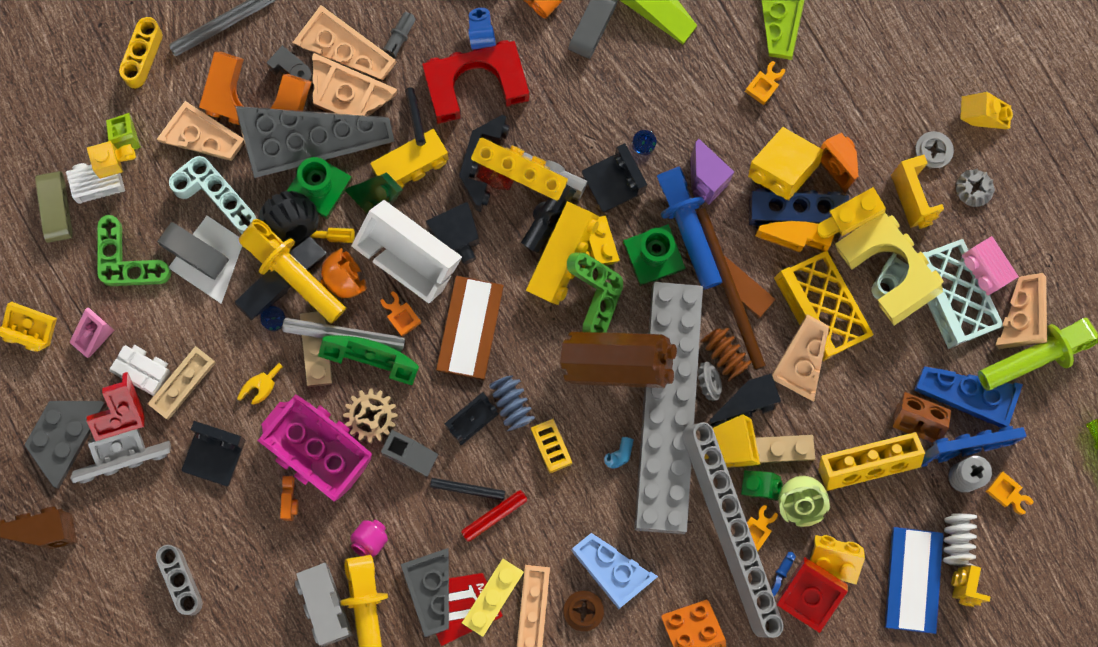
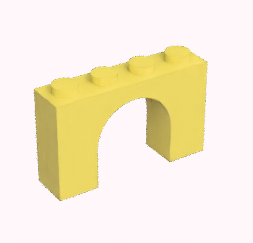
M884 213L860 226L835 245L838 253L851 270L880 252H894L907 261L909 270L904 281L878 299L880 308L895 326L943 293L942 283L944 281L936 270L932 272L928 268L929 262L922 252L917 253L912 247L914 242L907 233L903 235L899 231L900 225L893 215L888 217Z

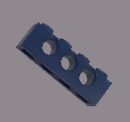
M759 188L756 191H752L749 197V225L761 226L786 221L820 224L822 221L830 218V211L849 201V195H842L841 192L836 191L818 194L817 191L808 190L803 193H795L788 201L774 192H770L769 189ZM769 203L778 204L780 211L771 210ZM793 204L802 205L804 212L795 211ZM817 205H824L828 213L823 214L819 212Z

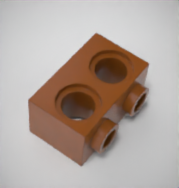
M904 392L895 409L892 427L909 434L916 432L919 438L933 443L945 436L950 424L951 410Z

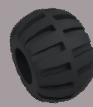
M285 191L279 195L272 196V199H268L264 203L258 220L266 223L271 231L283 242L292 238L295 243L291 249H294L317 231L319 216L316 206L308 197L295 191Z

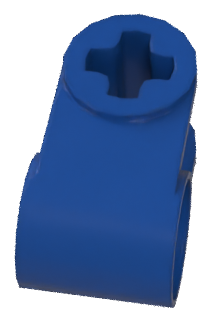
M486 8L472 10L469 13L468 29L471 49L496 46L489 10Z

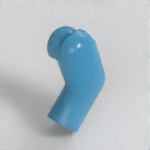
M622 437L619 450L605 455V464L609 468H618L630 460L634 439Z

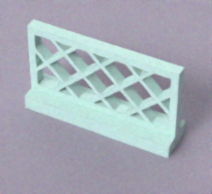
M963 239L929 252H923L929 262L927 266L932 272L936 270L941 278L944 277L953 281L950 291L943 288V293L927 303L948 349L1003 327L1001 318L990 295H986V291L979 287L978 279L966 267L964 259L961 258V261L949 257L951 250L956 247L959 248L961 254L968 251ZM936 256L942 259L941 268L938 269L932 266L929 257ZM947 262L958 266L956 276L944 272ZM962 269L971 273V283L960 279ZM957 284L968 288L966 298L955 294ZM973 291L981 295L983 299L981 305L970 301ZM952 299L964 303L961 313L952 309ZM968 306L979 310L976 320L965 316ZM983 313L991 316L994 325L987 326L980 323ZM963 321L974 325L972 333L966 336L961 328Z

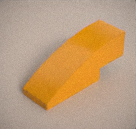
M800 221L775 222L761 225L755 234L758 238L797 252H801L805 245L825 252L831 246L834 237L832 235L828 238H821L817 230L819 224Z

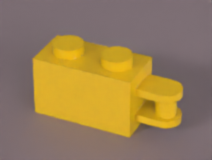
M872 187L830 211V218L818 225V235L821 238H828L839 232L841 236H844L884 214L886 207L875 188Z

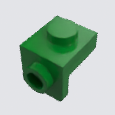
M744 470L741 495L778 501L779 493L783 487L781 476L772 472Z

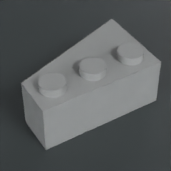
M323 563L296 573L298 580L295 581V585L299 595L303 594L306 604L303 605L307 618H311L313 625L312 633L316 643L319 646L325 647L353 636L345 610L340 605L339 601L341 599L328 564Z

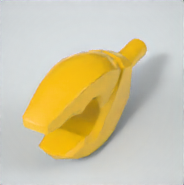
M278 363L268 375L263 372L250 378L241 388L237 400L241 401L254 388L258 389V394L254 397L251 404H257L265 400L272 392L275 384L272 378L283 366Z

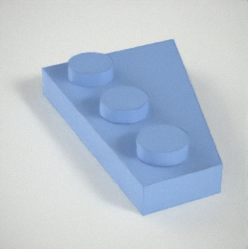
M592 533L571 549L573 554L618 609L658 577L639 566L634 560L628 559L619 553L617 549Z

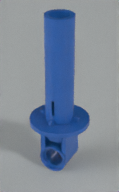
M680 166L658 174V181L670 206L661 212V217L663 219L675 218L700 286H703V290L721 284V276L695 209L704 204V198H691Z

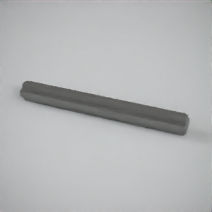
M247 0L170 43L169 48L174 56H178L273 3L275 0Z

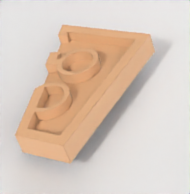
M186 101L157 138L158 142L230 161L234 159L244 145L242 137Z
M807 314L772 373L774 381L813 402L829 330L828 325Z

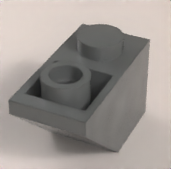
M391 430L381 450V454L384 457L428 477L438 457V454L394 430Z

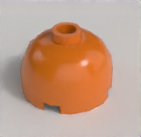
M340 248L329 255L322 264L321 275L323 279L320 282L336 297L352 298L367 289L365 279L360 281L358 272L362 271L354 258L347 251L342 253L343 249Z

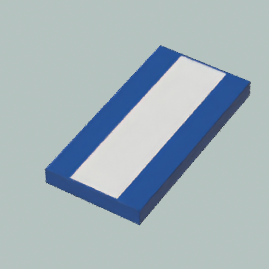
M898 527L892 528L884 628L936 634L944 533Z

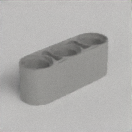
M162 546L156 553V560L174 605L181 614L196 615L202 609L203 602L182 551L175 546ZM173 550L175 560L167 564L164 559L165 554ZM182 573L185 576V583L181 587H176L174 578ZM188 597H192L195 601V605L190 611L185 610L183 606L184 600Z

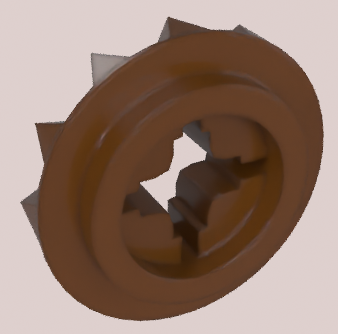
M590 591L575 592L565 602V620L575 630L582 632L593 630L603 619V603L596 594ZM584 600H586L587 609L594 611L595 614H587L583 622H581L580 613H576L573 609L581 608Z

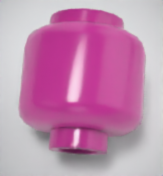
M368 520L362 521L350 536L352 550L359 556L371 555L375 557L388 541L387 534L385 533L386 527L377 520L373 522Z

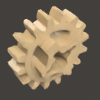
M369 389L368 395H365L361 390L359 391L360 397L358 399L355 396H351L354 402L352 405H345L350 410L349 413L343 414L344 418L350 420L345 425L348 428L353 427L350 434L352 436L359 434L358 440L360 442L365 437H367L369 444H372L375 437L381 442L382 434L389 436V427L396 428V424L392 422V419L398 418V414L392 413L396 409V405H389L391 397L387 396L383 399V392L381 390L377 395H374L373 389ZM369 400L378 401L381 404H383V406L380 405L377 407L375 405H372ZM361 404L362 408L360 413L358 415H355L356 409ZM372 411L373 414H376L374 415V421L370 422L366 418L368 416L367 412ZM387 415L386 423L380 428L379 425L382 418ZM367 426L371 428L372 432L363 431L358 427Z

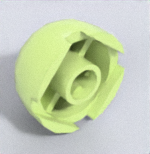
M797 476L788 480L779 493L780 514L788 523L789 521L795 522L796 526L805 527L817 524L824 519L823 515L830 509L826 489L822 483L809 476Z

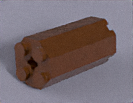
M570 332L568 336L571 338L565 339L562 343L560 364L562 369L567 370L568 375H563L564 380L571 384L665 388L667 384H672L674 381L672 366L673 359L676 358L677 348L663 334Z

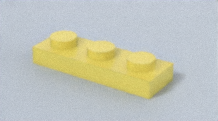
M502 559L462 624L483 637L524 572L505 559Z

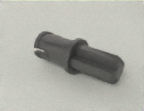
M404 12L396 27L390 31L391 36L382 50L385 53L389 51L388 55L392 58H396L403 42L408 40L407 35L415 22L413 14Z

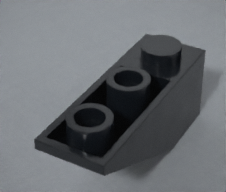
M772 374L748 380L707 423L710 426L715 425L716 427L740 415L751 418L753 417L752 413L760 410L762 414L776 410L775 406L781 402Z

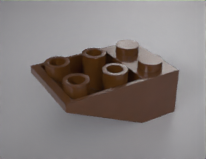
M56 507L41 509V514L31 516V513L15 516L14 521L10 522L0 520L1 539L49 549L77 543L72 514L62 509H56Z

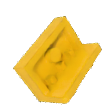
M600 216L598 219L599 226L588 240L589 246L586 254L604 265L616 264L620 259L606 216Z
M10 302L7 304L2 326L0 327V337L8 343L25 345V348L30 351H41L51 344L57 318Z
M815 535L810 561L842 581L857 584L865 560L864 548L855 542L848 541L845 543L837 541L828 535Z
M970 565L958 568V571L954 572L951 582L952 586H954L952 598L960 599L959 604L974 607V605L981 606V603L990 602V596L976 593L981 567Z

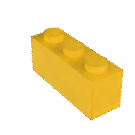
M433 128L424 133L425 145L418 146L416 140L413 139L370 164L375 176L387 172L401 188H404L405 183L411 180L418 181L426 175L425 172L443 167L447 163L446 161L449 160L448 152Z

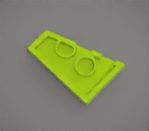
M761 0L769 56L792 60L805 0Z

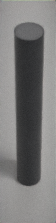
M409 87L405 90L415 140L418 146H423L426 140L415 90Z
M438 478L431 479V488L504 501V490Z

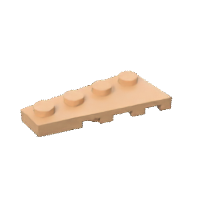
M320 5L292 42L298 47L381 81L385 79L397 63L395 59L322 5Z

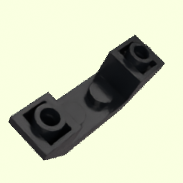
M504 115L472 131L459 174L460 184L478 212L482 211L483 205H488L491 192L487 191V183L471 179L476 178L479 166L475 164L476 162L471 157L480 138L487 139L497 145L501 144L502 138H507L510 125L506 124V116Z

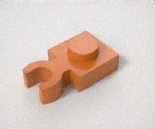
M392 291L391 295L394 298L392 304H387L384 299H381L380 302L385 310L392 312L387 318L400 336L403 337L420 325L421 320L407 302L400 306L398 295Z
M283 476L282 478L283 491L281 493L280 518L284 521H294V515H298L299 503L298 499H295L294 496L295 477Z

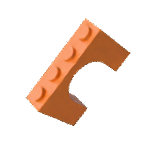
M214 52L199 108L206 110L205 114L217 118L223 115L229 117V122L240 125L235 106H243L237 95V82L244 59L224 52ZM283 74L276 100L270 109L303 111L311 81L290 74Z

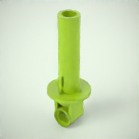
M1088 318L1080 319L1062 330L1050 324L1047 326V343L1036 344L978 371L979 381L985 390L990 391L1054 360L1063 368H1069L1073 365L1074 354L1090 349L1098 344V332Z

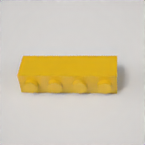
M567 201L526 291L556 305H559L560 301L565 299L568 292L567 285L570 279L575 277L567 269V259L575 252L586 254L589 246L588 240L599 226V216Z

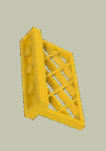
M827 251L791 268L788 267L774 277L799 325L802 324L807 314L819 320L820 311L832 315L822 362L874 335ZM824 260L828 267L826 274L814 270L817 261ZM801 270L809 273L807 282L798 281L794 272ZM813 275L825 279L822 289L810 285ZM828 281L837 283L839 287L838 295L826 291ZM809 290L820 294L818 305L808 300L807 294ZM824 296L836 300L834 310L822 307ZM840 302L849 305L851 308L850 316L838 312ZM836 317L848 321L846 331L834 328ZM852 323L860 325L864 335L858 337L850 334ZM832 333L844 337L841 346L834 347L831 341Z

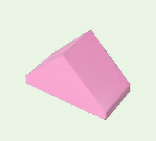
M87 308L69 343L85 357L89 358L115 330L91 309Z

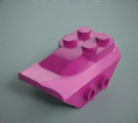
M295 394L290 401L279 402L261 424L263 434L257 441L277 456L274 461L285 470L289 466L295 470L296 474L294 477L304 485L310 482L331 500L336 501L352 487L364 472L371 460L372 453L348 434L350 429L341 421L334 423L330 420L331 414L319 405L316 409Z

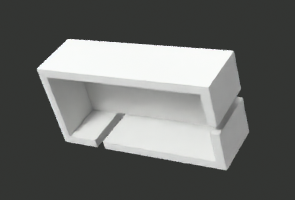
M385 200L369 210L351 247L368 259L384 247L386 250L374 258L373 263L428 303L443 292L451 278L450 275L455 271L462 256Z

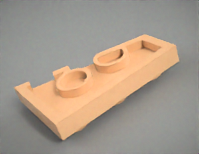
M1044 273L1020 276L1010 302L1012 304L1011 309L1002 325L1004 327L1000 338L998 337L996 342L998 349L1047 343L1046 276Z

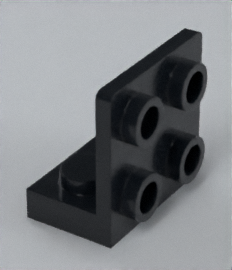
M625 143L616 147L614 155L582 170V175L603 213L646 192L647 183Z
M193 421L190 430L195 434L185 458L182 472L228 487L246 440L242 436Z

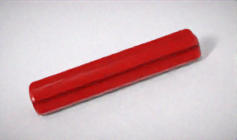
M521 490L517 491L461 531L466 541L470 542L526 503L527 497Z

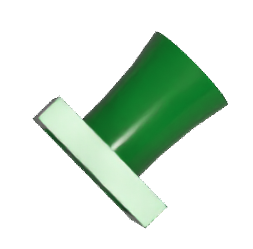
M311 157L299 165L297 175L287 191H295L308 197L316 206L318 214L328 219L353 178L327 163L324 159Z
M669 224L650 229L645 233L623 240L639 286L677 274L686 269ZM652 250H657L659 253H654Z

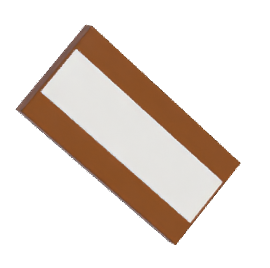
M456 276L436 371L485 381L504 285Z

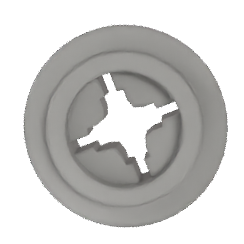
M932 131L923 134L915 145V157L925 155L928 163L926 166L929 169H940L947 165L953 157L954 149L951 140L940 132ZM936 142V150L940 151V153H937L932 158L931 151H928V149Z
M978 168L964 172L956 183V192L960 200L973 207H979L988 203L995 191L993 179L987 175V172L979 171ZM980 181L979 188L982 191L977 190L973 194H970L973 186L970 183L975 184L976 182Z
M710 362L701 363L698 369V379L700 380L702 392L708 400H718L722 391L720 375Z

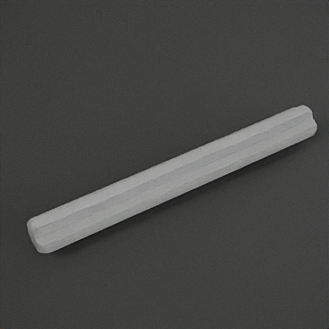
M285 318L282 326V331L286 333L317 338L334 335L354 336L379 342L397 351H402L405 343L404 337L290 318Z

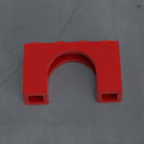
M503 40L497 42L496 46L474 49L467 53L455 52L447 58H431L422 64L437 124L461 119L454 85L458 77L470 69H485L496 76L502 89L506 107L529 101L530 93L515 41Z

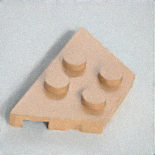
M314 53L312 56L313 104L317 108L329 113L370 116L398 93L397 89L318 54Z

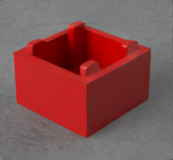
M804 557L777 597L776 605L820 633L847 594L848 585Z

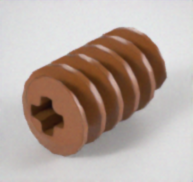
M718 328L706 335L700 342H709L705 347L706 351L715 350L711 358H720L716 366H726L722 374L724 376L731 374L727 381L729 382L747 370L752 361H742L746 353H737L741 346L740 344L731 345L735 337L725 336L730 330L729 328Z

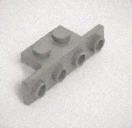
M139 429L96 442L94 439L89 440L88 446L95 464L74 470L71 475L72 483H87L93 480L95 476L101 474L109 476L126 466L134 468L143 464L145 460L163 459L170 453V441L145 448Z

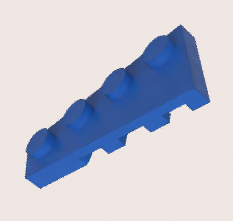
M924 366L921 369L914 391L995 426L1004 428L1010 424L1023 384L1005 383L987 391L981 385L978 376L970 374L967 376L959 375L953 371Z
M1007 426L995 433H992L991 430H985L973 437H970V434H964L951 441L948 438L936 440L933 442L934 445L925 451L921 467L927 466L934 459H937L938 463L949 461V459L960 455V453L962 457L970 456L980 452L982 447L986 452L1014 445L1027 437L1024 427L1013 429V426Z

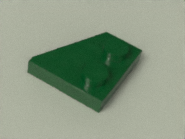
M386 172L346 188L345 191L368 214L369 210L383 200L393 205L403 189Z

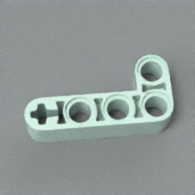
M197 156L192 158L173 173L169 179L170 188L181 199H188L202 188L241 234L247 228V225L243 224L240 219L242 214L250 223L257 219L251 209L204 157ZM198 167H207L204 173L196 174ZM186 181L187 186L184 189H177V185L180 182ZM222 184L219 191H211L213 185ZM236 201L237 206L234 209H226L229 202Z

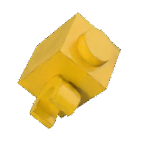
M111 141L87 147L92 169L99 179L122 173L121 162L136 158L131 144L124 145L118 150Z

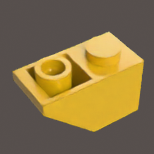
M988 92L962 96L961 120L972 126L1010 129L1013 112L1009 104Z

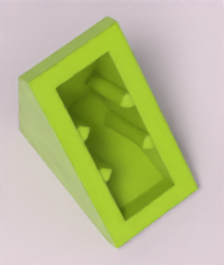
M130 113L106 120L108 141H111L117 150L128 144H131L134 150L141 148Z

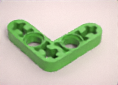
M113 215L103 216L99 220L98 278L107 286L163 284L170 279L171 269L162 260L122 262V224ZM109 222L116 226L111 229V236L116 238V240L109 239V232L104 228L109 225ZM110 244L115 245L116 253L110 257L105 256L104 248ZM148 266L147 269L149 271H157L158 267L161 266L165 273H161L158 278L154 273H147L145 267ZM133 267L141 269V275L137 279H130L128 277V272ZM109 269H112L114 273H122L124 280H122L120 275H112L111 280H109L104 274H107Z
M572 253L567 259L568 271L596 289L583 323V332L606 333L623 289V279L618 273L588 254ZM595 268H597L598 270V277L596 280L593 279L592 275L593 270ZM604 300L606 308L604 312H601L600 305Z

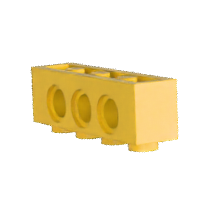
M914 432L822 455L818 470L826 491L920 468L925 452L917 433Z

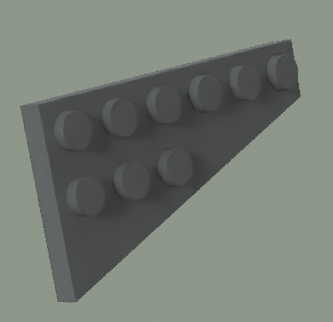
M235 106L254 178L299 167L304 160L311 157L326 160L395 142L388 117Z

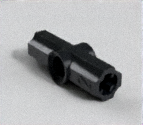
M566 184L559 200L556 201L548 197L546 202H541L535 207L533 211L534 222L521 241L524 246L539 253L550 233L554 231L567 201H571L576 190Z

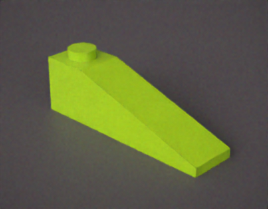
M620 0L681 44H684L697 28V24L678 0Z

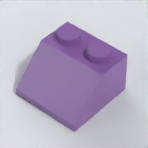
M698 139L690 156L691 189L695 197H703L709 205L729 185L734 171Z

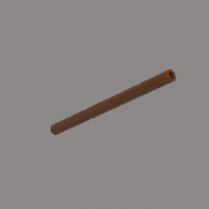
M706 208L696 211V214L721 276L722 286L752 361L754 370L761 369L766 364Z

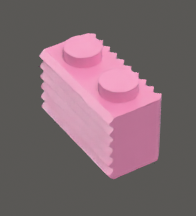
M992 236L962 254L966 267L972 271V274L978 279L979 287L986 291L988 296L1019 277Z

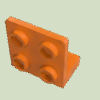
M708 600L661 616L673 647H727L726 639Z

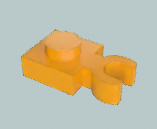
M774 61L769 63L766 75L760 71L745 90L747 94L762 105H765L777 90L779 84L775 81L780 80L785 73L784 68L780 73L772 71L775 65Z
M1000 472L985 491L1004 507L1011 503L1014 511L1019 515L1026 513L1020 507L1021 501L1028 505L1033 504V500L1029 496H1021L1019 494L1023 487L1004 472Z
M763 505L758 510L757 520L750 517L747 521L757 552L772 532L766 527L767 524L773 523L778 517V514L775 512L771 518H766L764 516V510L767 508L766 505Z

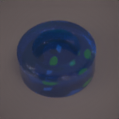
M640 130L634 135L632 146L638 154L648 155L654 151L657 140L651 131Z
M270 306L261 313L260 321L266 330L276 332L282 329L286 316L279 307Z

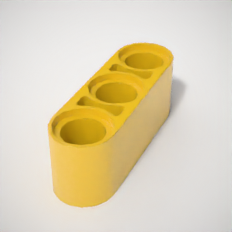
M144 17L138 21L120 65V75L130 88H140L145 83L162 40V31L155 19L151 17ZM154 28L153 33L145 34L146 30ZM146 50L142 56H136L138 51ZM138 71L135 77L128 78L130 72Z

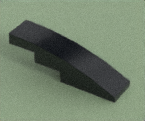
M311 237L307 238L290 252L307 271L322 261L327 254ZM269 269L234 303L251 321L286 295L288 289L292 287L275 270L270 272L271 270Z

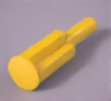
M328 228V231H315L310 237L327 238L329 242L353 243L355 231L353 228Z

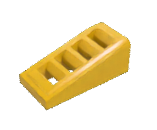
M554 419L530 428L549 474L572 465V460ZM550 427L552 428L553 432L541 437L539 436L538 432ZM555 436L556 441L543 445L542 441ZM559 445L560 450L547 454L546 450ZM563 455V459L551 463V458Z

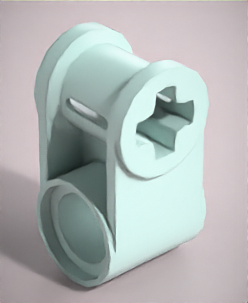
M895 253L887 260L881 270L882 272L872 286V294L876 299L888 293L881 288L880 283L887 284L891 291L900 285L908 274L909 265L897 258Z

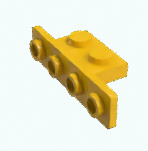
M479 139L471 157L473 161L556 201L560 199L568 178L551 171V168L545 166V160L536 156L530 159L523 155L524 150L513 145L509 149L487 139Z

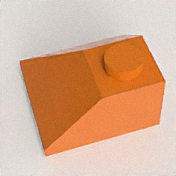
M839 133L823 142L820 147L823 149L820 163L846 193L859 177L857 151L853 141Z

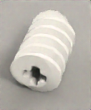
M951 514L952 516L945 518V522L952 526L944 528V531L951 535L944 538V542L951 545L945 547L944 552L951 556L943 558V562L955 566L973 565L969 563V560L975 559L976 555L969 553V550L975 549L976 545L969 543V540L977 538V535L969 533V531L977 528V525L970 523V520L976 519L977 515Z

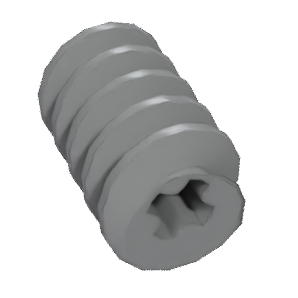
M971 456L951 467L948 474L949 482L957 491L970 492L985 486L990 481L992 468L985 458Z

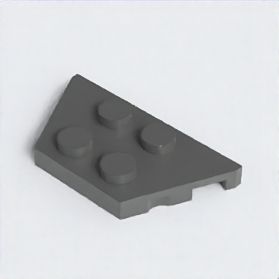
M102 401L48 402L28 437L25 447L53 487L60 488L91 433L86 421L87 416L102 412L106 403Z

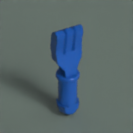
M793 552L786 554L779 569L775 571L777 575L771 588L773 596L779 591L782 578H787V573L796 558Z

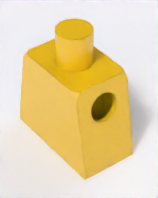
M740 415L712 428L727 468L760 465L752 419L745 415ZM705 454L704 458L709 459V456Z

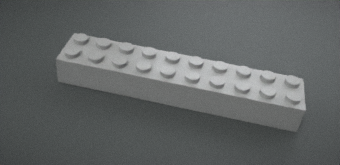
M654 282L652 286L648 334H663L668 337L671 344L676 345L677 354L676 358L673 359L672 366L674 371L673 383L667 384L665 388L644 387L634 530L672 534H685L687 532L691 460L683 440V431L687 426L694 424L703 286Z

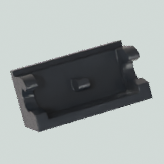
M482 392L444 424L445 428L462 446L497 417L499 413L497 408L489 402L488 397Z

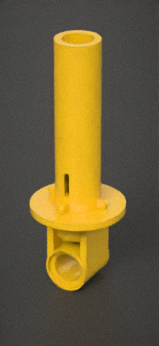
M254 219L239 237V242L262 263L259 273L264 275L269 269L271 270L270 272L275 270L330 324L335 322L346 310V307L289 253L295 241L290 238L283 242L261 220Z
M371 555L345 559V573L348 580L350 597L340 600V605H349L348 608L354 609L359 647H382L376 604L381 603L382 601L380 600L387 599L388 593H377L375 567Z

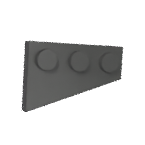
M449 548L401 564L425 638L449 629Z

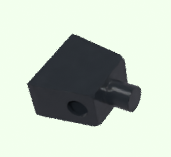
M468 202L426 220L428 231L462 256L461 261L464 265L476 259L472 247L479 244V237Z

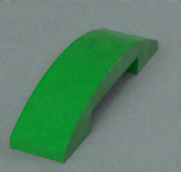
M324 336L318 353V357L340 364L343 357L391 371L389 379L413 385L419 368L409 357L387 345L354 336Z

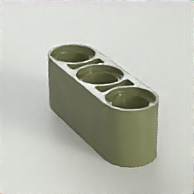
M57 171L36 175L37 196L45 241L50 243L72 239L73 232L63 173Z

